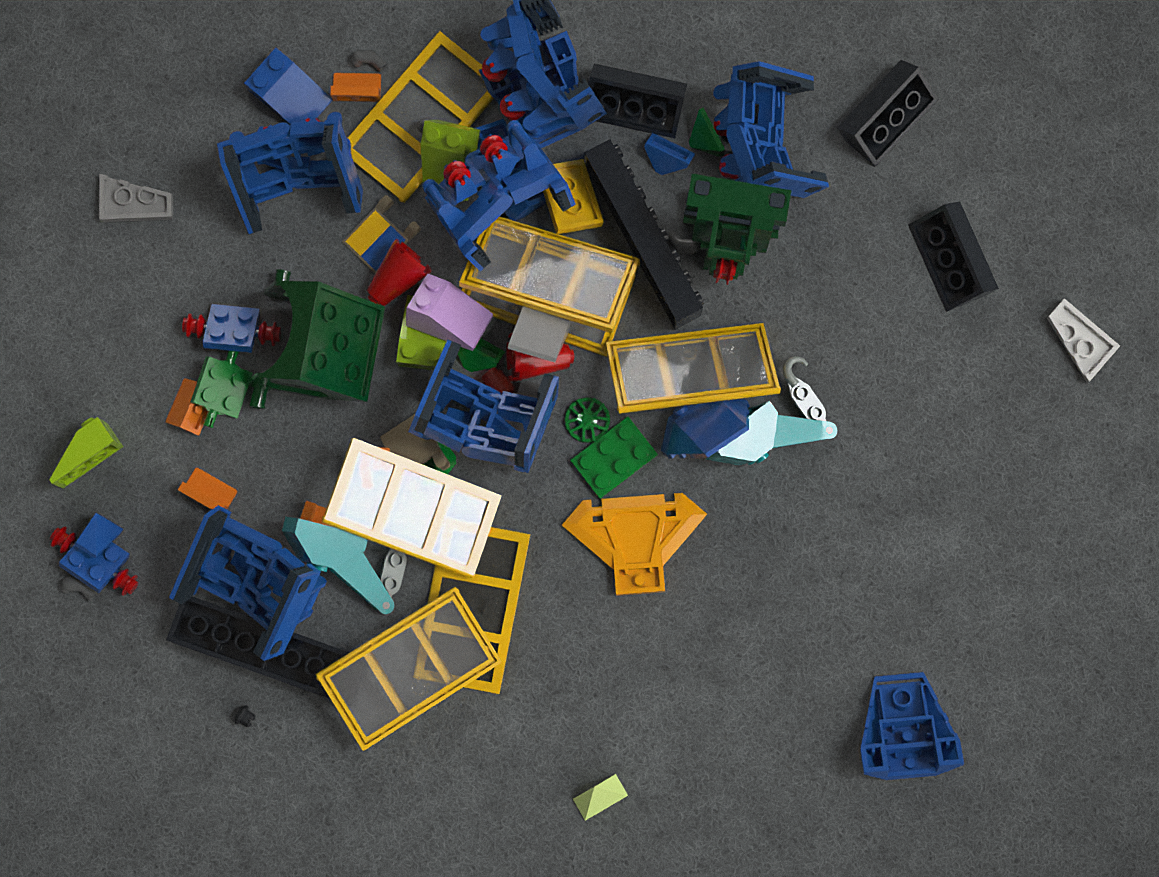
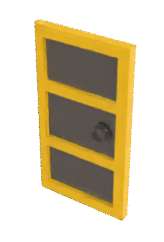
M444 518L437 555L465 565L479 525ZM491 527L472 579L437 565L434 567L427 604L453 587L459 589V593L502 661L496 667L464 686L465 688L500 694L530 534ZM452 601L424 618L422 628L454 680L487 660V657ZM419 642L413 678L445 684Z

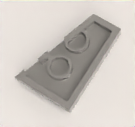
M99 174V220L101 222L173 219V196L171 193L146 186L141 187L130 184L128 181L116 180Z

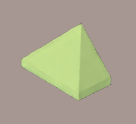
M614 774L573 798L584 820H587L628 795L617 775Z

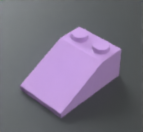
M430 274L426 275L406 309V326L445 341L447 339L471 351L474 350L493 318V313L451 282Z

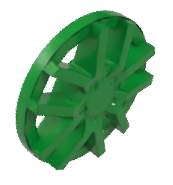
M586 397L578 399L569 406L566 412V429L574 439L580 442H595L607 433L609 429V411L604 403L596 398ZM582 402H591L588 409L585 408ZM594 403L600 406L595 413L591 411ZM577 404L583 410L580 414L574 409ZM603 409L606 414V417H600L597 415ZM572 411L577 418L569 420L570 412ZM597 420L606 421V426L597 425ZM578 421L579 426L571 429L569 424ZM594 428L602 430V433L595 437ZM582 429V438L574 434V432ZM585 430H591L592 438H585Z

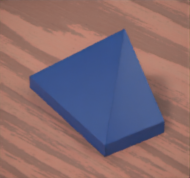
M653 133L644 146L655 172L661 175L687 168L695 153Z
M95 513L77 539L75 546L96 558L121 534L123 528L105 516Z

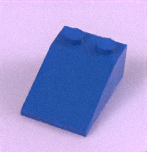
M277 48L269 54L244 83L250 93L289 125H291V122H300L301 119L304 118L306 120L311 116L318 118L333 101L307 74Z

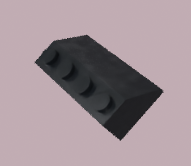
M900 60L841 122L837 129L847 143L876 167L939 98L918 66Z
M594 63L588 85L607 113L596 120L597 122L676 138L687 83Z
M960 201L944 204L908 224L946 312L999 289Z

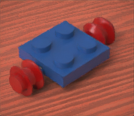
M212 304L207 322L203 315L200 314L198 319H193L192 314L189 313L188 318H184L182 324V331L186 332L188 338L192 333H196L198 339L204 334L203 348L252 353L255 337H258L262 345H264L266 340L271 341L272 346H275L276 341L280 342L281 327H277V322H274L273 326H267L266 321H263L258 327L260 309Z
M66 526L61 529L57 528L50 537L52 541L51 547L59 545L60 553L67 552L60 560L59 567L97 593H100L111 579L113 580V589L115 590L118 587L123 589V596L127 593L132 594L139 584L136 581L137 575L130 577L128 575L129 569L118 571L127 561L130 554L112 542L96 558H93L75 546L76 533L67 534Z

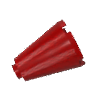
M396 239L391 244L367 289L369 293L368 299L376 304L386 306L424 279L427 274L431 273L432 269L428 264L424 267L420 263L421 257L405 243L401 242L400 244L399 239Z
M507 342L506 360L507 370L512 368L513 376H508L511 382L541 376L544 373L549 374L565 370L570 367V364L574 363V351L570 349L568 344H563L556 362H551L507 349L509 344Z

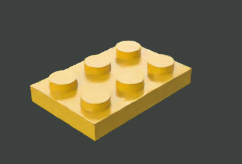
M584 159L553 164L567 182L576 205L563 212L553 199L549 188L543 191L556 234L602 227L604 221Z

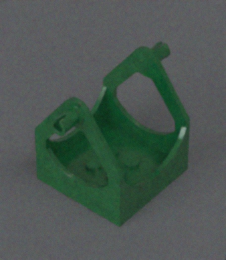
M276 269L275 280L265 289L264 294L271 298L291 302L292 328L288 343L276 363L265 372L256 373L247 379V384L253 388L249 407L265 409L267 392L270 390L329 400L367 402L385 307L318 281H289L290 271ZM269 381H280L311 388L317 391L279 385Z

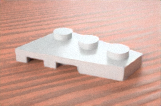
M1063 299L1047 317L1087 383L1090 382L1120 347L1118 343L1066 299Z

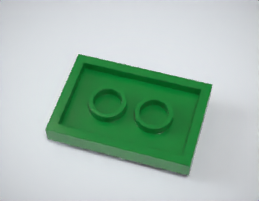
M628 416L570 461L599 499H601L658 456V454Z

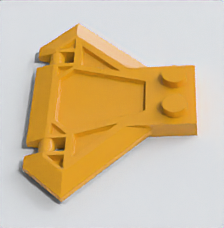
M674 493L675 501H665L664 494L601 499L602 506L592 507L591 500H583L562 526L614 570L616 596L665 592L663 566L706 517L707 513L683 493ZM666 511H675L676 516L666 517ZM603 516V521L593 522V517Z

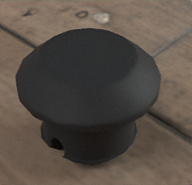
M248 705L242 706L234 717L235 725L241 723L246 727H250L252 723L249 719L255 720V714L248 711Z

